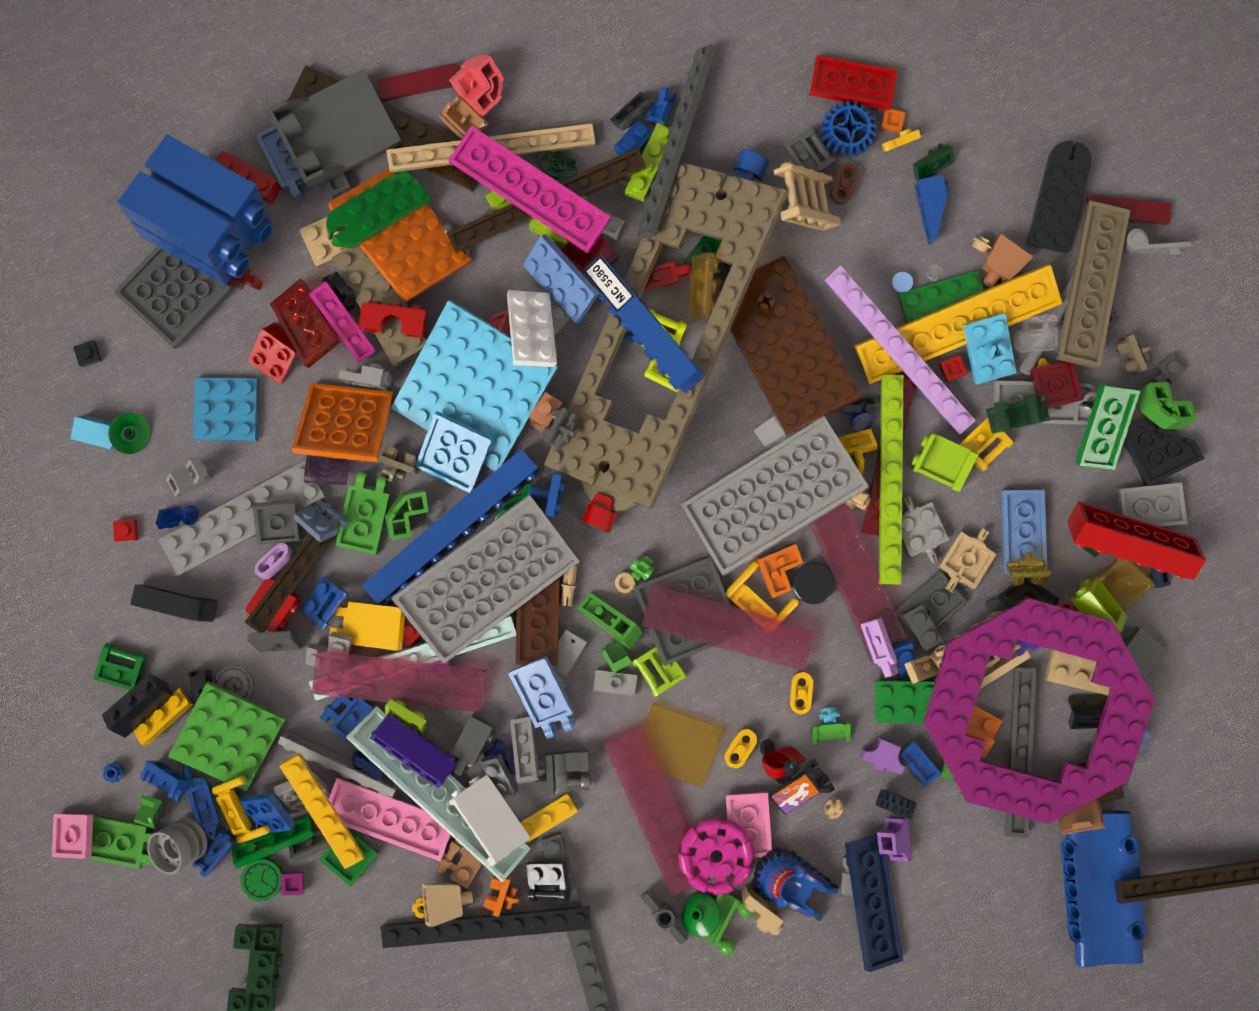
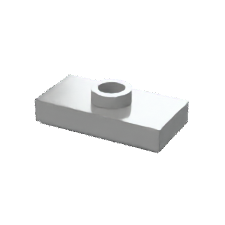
M596 669L593 691L635 696L637 675Z

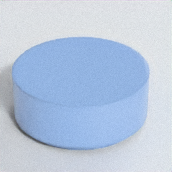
M906 272L897 273L891 281L892 289L899 294L909 291L913 286L911 275Z

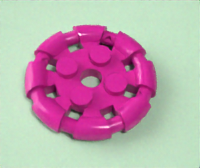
M720 818L702 820L699 822V825L694 828L691 827L686 832L680 843L682 847L681 852L678 853V861L681 872L687 876V881L690 885L703 893L706 891L713 892V895L730 893L739 884L743 885L752 872V860H755L753 843L751 838H747L746 831L729 819L727 821L720 820ZM719 828L725 830L724 835L717 833ZM705 831L708 836L701 840L698 835ZM739 839L741 843L735 847L732 841ZM690 848H696L695 855L689 854ZM715 850L722 852V858L718 861L710 858L711 853ZM738 857L744 858L743 864L737 863ZM697 865L700 871L694 873L692 868ZM732 872L735 877L728 881L726 877ZM708 876L715 878L714 884L707 882Z

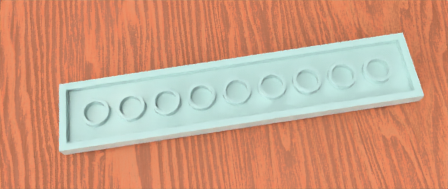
M376 706L346 738L503 882L531 848L523 843L491 866L487 860L489 855L455 805L451 806L449 803L455 791L461 787L464 790L466 788L451 774L437 788L372 741L370 737L386 717V714Z

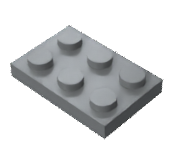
M1182 483L1117 489L1121 515L1159 527L1187 524Z

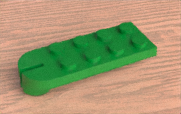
M409 170L396 172L334 208L328 214L326 221L328 240L333 239L332 245L339 248L357 247L429 204L432 198Z

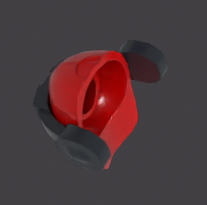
M770 739L764 740L760 745V752L763 754L762 765L764 771L779 784L790 780L797 773L798 764L805 760V756L793 747L775 750V744Z

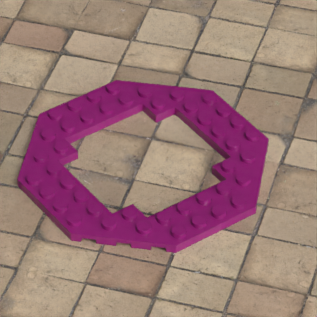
M1027 597L1014 607L1007 608L993 616L992 619L976 625L957 638L954 637L947 641L922 723L967 802L1050 824L1129 781L1155 700L1112 621ZM1017 640L1095 661L1096 665L1091 682L1110 688L1086 766L1083 767L1065 762L1059 782L980 760L986 741L966 735L990 655L1011 660Z

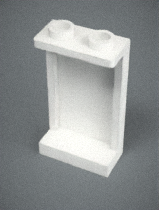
M485 775L483 778L477 776L469 782L470 787L465 790L461 787L455 791L449 803L451 806L455 805L489 855L487 860L493 866L529 840L530 836L488 775Z

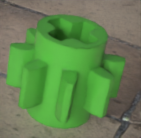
M647 555L644 558L638 556L629 567L633 570L631 576L638 581L641 577L646 581L655 569L651 565L654 561Z

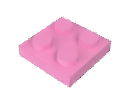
M54 814L52 857L79 859L92 857L93 814Z

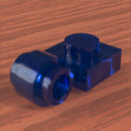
M192 505L186 506L184 509H180L179 506L161 509L158 512L156 525L158 529L173 528L179 526L180 521H182L185 525L191 526L198 521L199 511Z

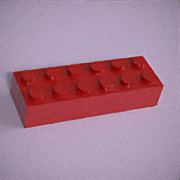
M1078 501L1067 520L1076 545L1082 548L1089 547L1095 549L1101 554L1108 553L1114 555L1120 560L1127 559L1140 566H1149L1162 573L1168 572L1181 579L1187 578L1194 581L1206 562V558L1194 537Z

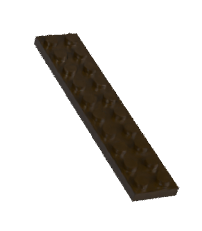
M305 65L288 100L309 97L339 81ZM381 101L402 141V144L392 149L461 140ZM454 165L423 168L471 192L477 183L475 179Z

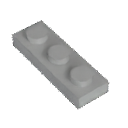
M530 717L510 720L516 782L521 784L539 780L533 722Z

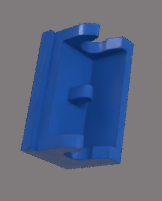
M159 760L146 761V766L140 776V780L144 782L146 779L147 783H151L168 794L170 799L174 798L176 801H181L191 780Z
M222 827L216 834L215 839L207 844L205 854L195 860L192 866L200 867L202 869L200 874L205 878L237 843L236 837L226 828Z

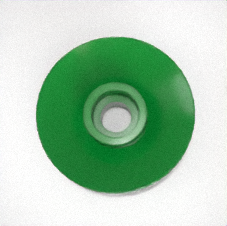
M124 413L117 416L109 426L108 438L110 444L115 450L124 454H134L141 451L150 439L149 424L142 416L135 413ZM128 429L129 434L124 436V431Z
M707 894L691 896L685 902L682 909V922L688 933L698 938H705L717 930L721 919V912L716 900ZM697 911L700 913V917L698 919L696 918Z

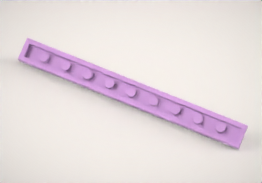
M841 265L823 279L958 434L964 432L976 421Z

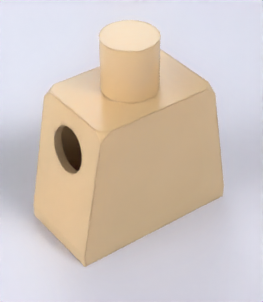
M421 883L425 924L429 927L461 917L463 915L462 905L473 903L472 892H461L460 885L456 883Z

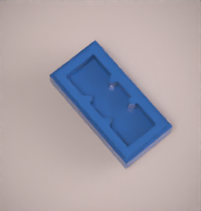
M912 740L900 750L899 756L925 786L942 774L915 740Z

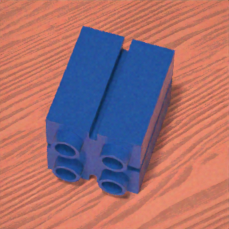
M166 134L144 164L145 167L151 170V175L148 176L139 171L117 203L126 217L131 220V224L141 238L226 286L232 276L238 279L246 272L250 263V257L245 254L246 248L251 250L255 243L263 245L270 237L273 230L270 216L254 183Z

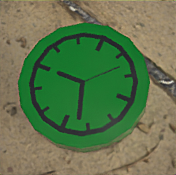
M261 858L248 864L241 874L243 892L255 901L272 899L281 890V874L283 872L281 867L269 858Z

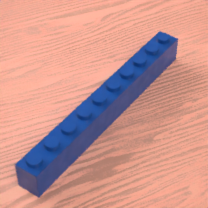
M522 449L519 450L368 579L362 587L377 604H382L383 602L385 605L393 600L392 596L397 590H401L410 583L409 580L415 575L418 577L427 570L425 566L430 562L434 564L443 557L441 553L447 548L451 550L459 543L457 539L462 535L465 537L475 529L473 525L478 521L480 523L484 522L490 516L489 512L494 507L499 509L503 506L508 495L514 496L522 489L521 484L526 480L528 482L532 481L538 475L536 472L539 468Z

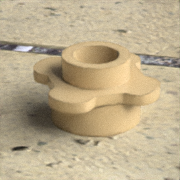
M979 236L978 239L973 238L974 242L971 246L986 254L988 249H992L989 246V240L982 236Z
M832 796L825 805V815H829L830 819L840 817L844 804L841 800H837L836 796Z

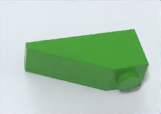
M591 592L577 607L580 612L628 649H631L643 634L636 623Z

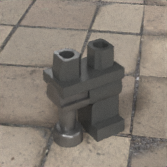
M588 749L546 753V756L537 757L538 770H546L547 777H539V780L535 781L536 790L547 791V794L562 793L567 788L581 786L582 790H590L589 773H582L581 778L569 777V772L589 771Z

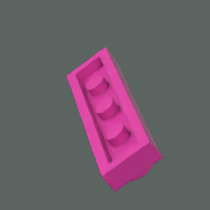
M326 281L308 293L358 363L375 352L373 346Z

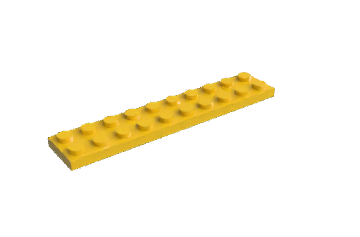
M1046 264L896 327V330L925 362L965 345L966 340L962 325L964 323L1003 312L1006 314L1007 325L1010 326L1062 304L1052 267ZM874 338L854 345L868 384L881 380L882 375H894L902 371Z

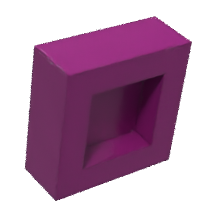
M284 872L281 874L282 896L303 895L305 893L304 872Z

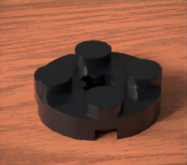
M333 272L323 277L322 283L326 281L348 312L354 309L352 298L355 297L353 289L350 286L346 287L338 272Z

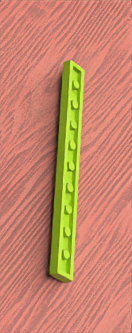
M903 375L881 376L879 584H901Z

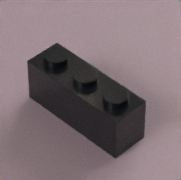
M149 673L103 713L102 717L108 730L126 738L156 710L162 707L173 694L165 681Z

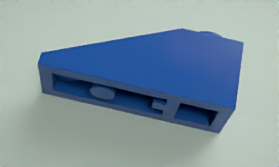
M943 175L920 179L914 185L928 245L937 239L947 193L949 192L948 182L944 181Z

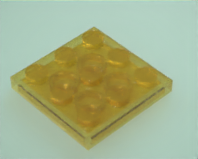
M704 253L692 257L689 319H709L715 307L714 302H712V293H715L716 281L713 280V273L717 270V259H714L715 253Z

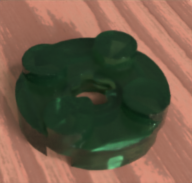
M544 151L539 155L536 164L537 169L558 183L578 173V167L576 168L575 166L576 161L564 152L556 151L555 154H549L550 151Z

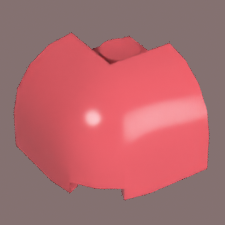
M485 54L477 55L460 65L462 69L449 79L458 93L457 96L460 95L481 116H484L502 98V81H504L500 70L491 56Z

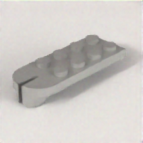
M994 381L993 421L995 423L1084 426L1087 425L1093 408L1087 407L1084 403H1094L1098 389L1091 384L1079 383L1083 397L1082 401L1040 410L1033 382Z

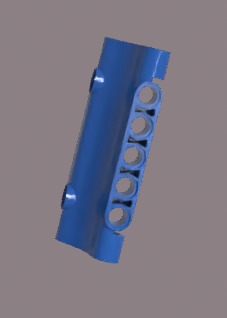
M1125 810L1102 813L1105 828L1065 834L1068 836V839H1064L1061 843L1068 934L1071 941L1075 943V962L1080 967L1107 964H1141L1144 962L1142 940L1145 937L1146 929L1143 901L1118 903L1114 880L1140 877L1138 840L1132 833L1131 812Z

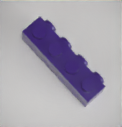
M387 714L370 739L435 787L439 788L457 763L454 762V758L448 753H442L436 749L437 746L432 741H425L414 728H408L403 725V721L399 717Z

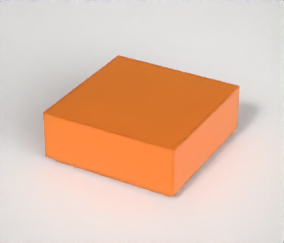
M895 109L885 110L880 129L899 134L902 131L906 112Z

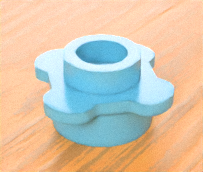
M824 708L820 710L819 720L824 722V724L836 723L840 719V713L837 712V708Z

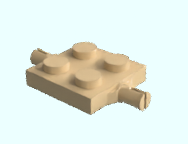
M982 528L976 538L969 537L962 531L957 534L938 565L940 569L951 577L945 589L953 593L958 583H963L971 589L977 587L996 556V553L988 549L983 543L989 534L988 531Z

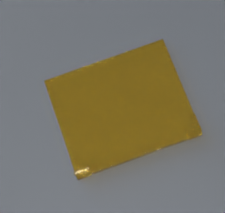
M652 703L632 763L703 788L724 728Z

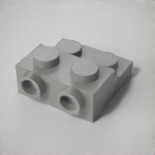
M369 363V367L362 366L361 372L352 368H347V371L340 370L339 379L350 385L388 391V387H391L393 383V375L377 364Z

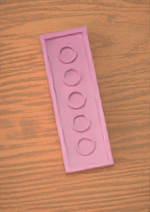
M337 777L329 800L346 827L441 861L450 834L420 806L395 797L382 796L376 790Z

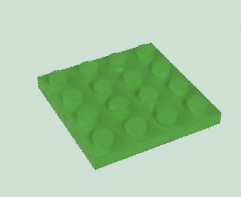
M207 681L168 757L224 782L243 776L246 781L244 784L237 786V788L247 791L286 717Z

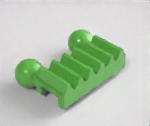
M727 893L716 895L714 898L721 912L720 923L712 935L703 939L711 942L713 946L719 947L723 955L729 956L735 951V943L730 938L721 939V936L735 908L738 909L742 917L748 918L754 913L744 906L745 903Z

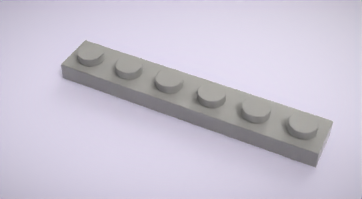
M289 730L279 739L278 744L282 745L285 750L300 752L304 759L314 760L325 769H333L344 778H352L363 787H371L382 796L393 797L399 788L390 778Z

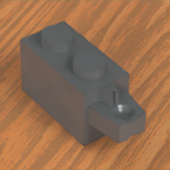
M474 714L470 716L451 752L452 755L456 756L454 760L458 762L453 773L461 776L466 766L471 768L476 761L481 762L486 752L483 750L486 742L490 744L496 733L492 731L495 725Z

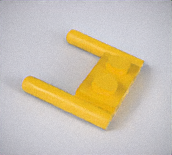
M753 561L725 593L768 635H771L798 606L799 600L793 598L779 614L771 609L744 584L759 568L758 562Z
M243 776L212 788V793L217 795L215 799L233 835H237L236 841L238 843L252 840L270 832L269 826H263L251 831L252 825L249 817L245 813L239 797L234 790H231L245 783L246 780Z

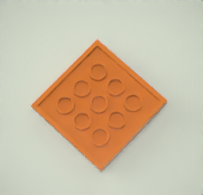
M311 383L293 441L292 452L295 454L378 463L394 398L393 392Z

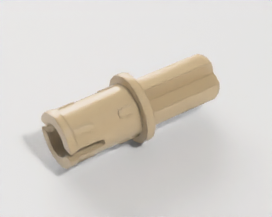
M576 565L564 573L563 583L560 584L562 591L559 605L573 606L574 588H577L575 585Z

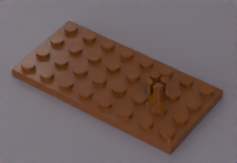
M783 256L756 269L732 323L730 332L786 436L860 400L862 396L786 257ZM722 288L710 291L715 304Z

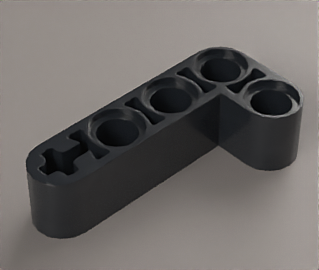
M135 584L130 605L183 619L214 622L218 601L192 597L148 585Z

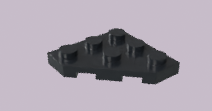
M1140 421L1129 425L1124 445L1145 486H1151L1205 459L1194 439L1185 438Z

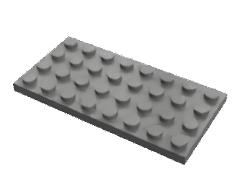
M822 417L687 500L681 506L720 572L725 576L868 489L869 486L826 418Z
M528 494L394 594L392 599L442 663L445 664L580 561Z

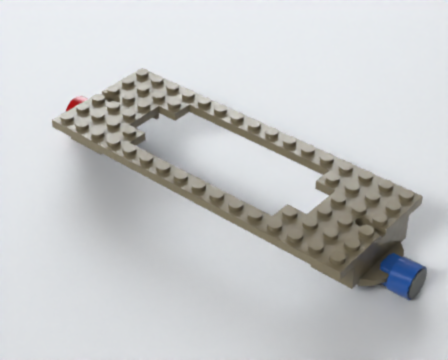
M742 150L733 168L734 173L724 174L679 162L656 236L642 238L624 279L639 298L642 296L663 245L682 250L689 231L722 240L715 259L730 264L732 267L692 358L694 364L705 377L686 394L682 390H678L666 420L647 414L639 434L607 422L615 403L598 396L626 333V330L620 324L622 319L619 316L616 318L611 312L609 313L568 408L570 412L579 416L572 430L576 437L569 436L561 450L552 445L544 463L545 466L582 482L585 493L592 501L588 504L581 520L586 525L605 533H610L618 516L616 514L618 511L629 510L636 505L653 509L788 195L784 189L761 183L768 168L769 160L760 153L752 150Z

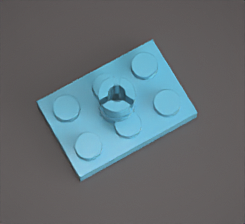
M1002 312L962 324L973 380L976 385L1016 374L1005 313Z

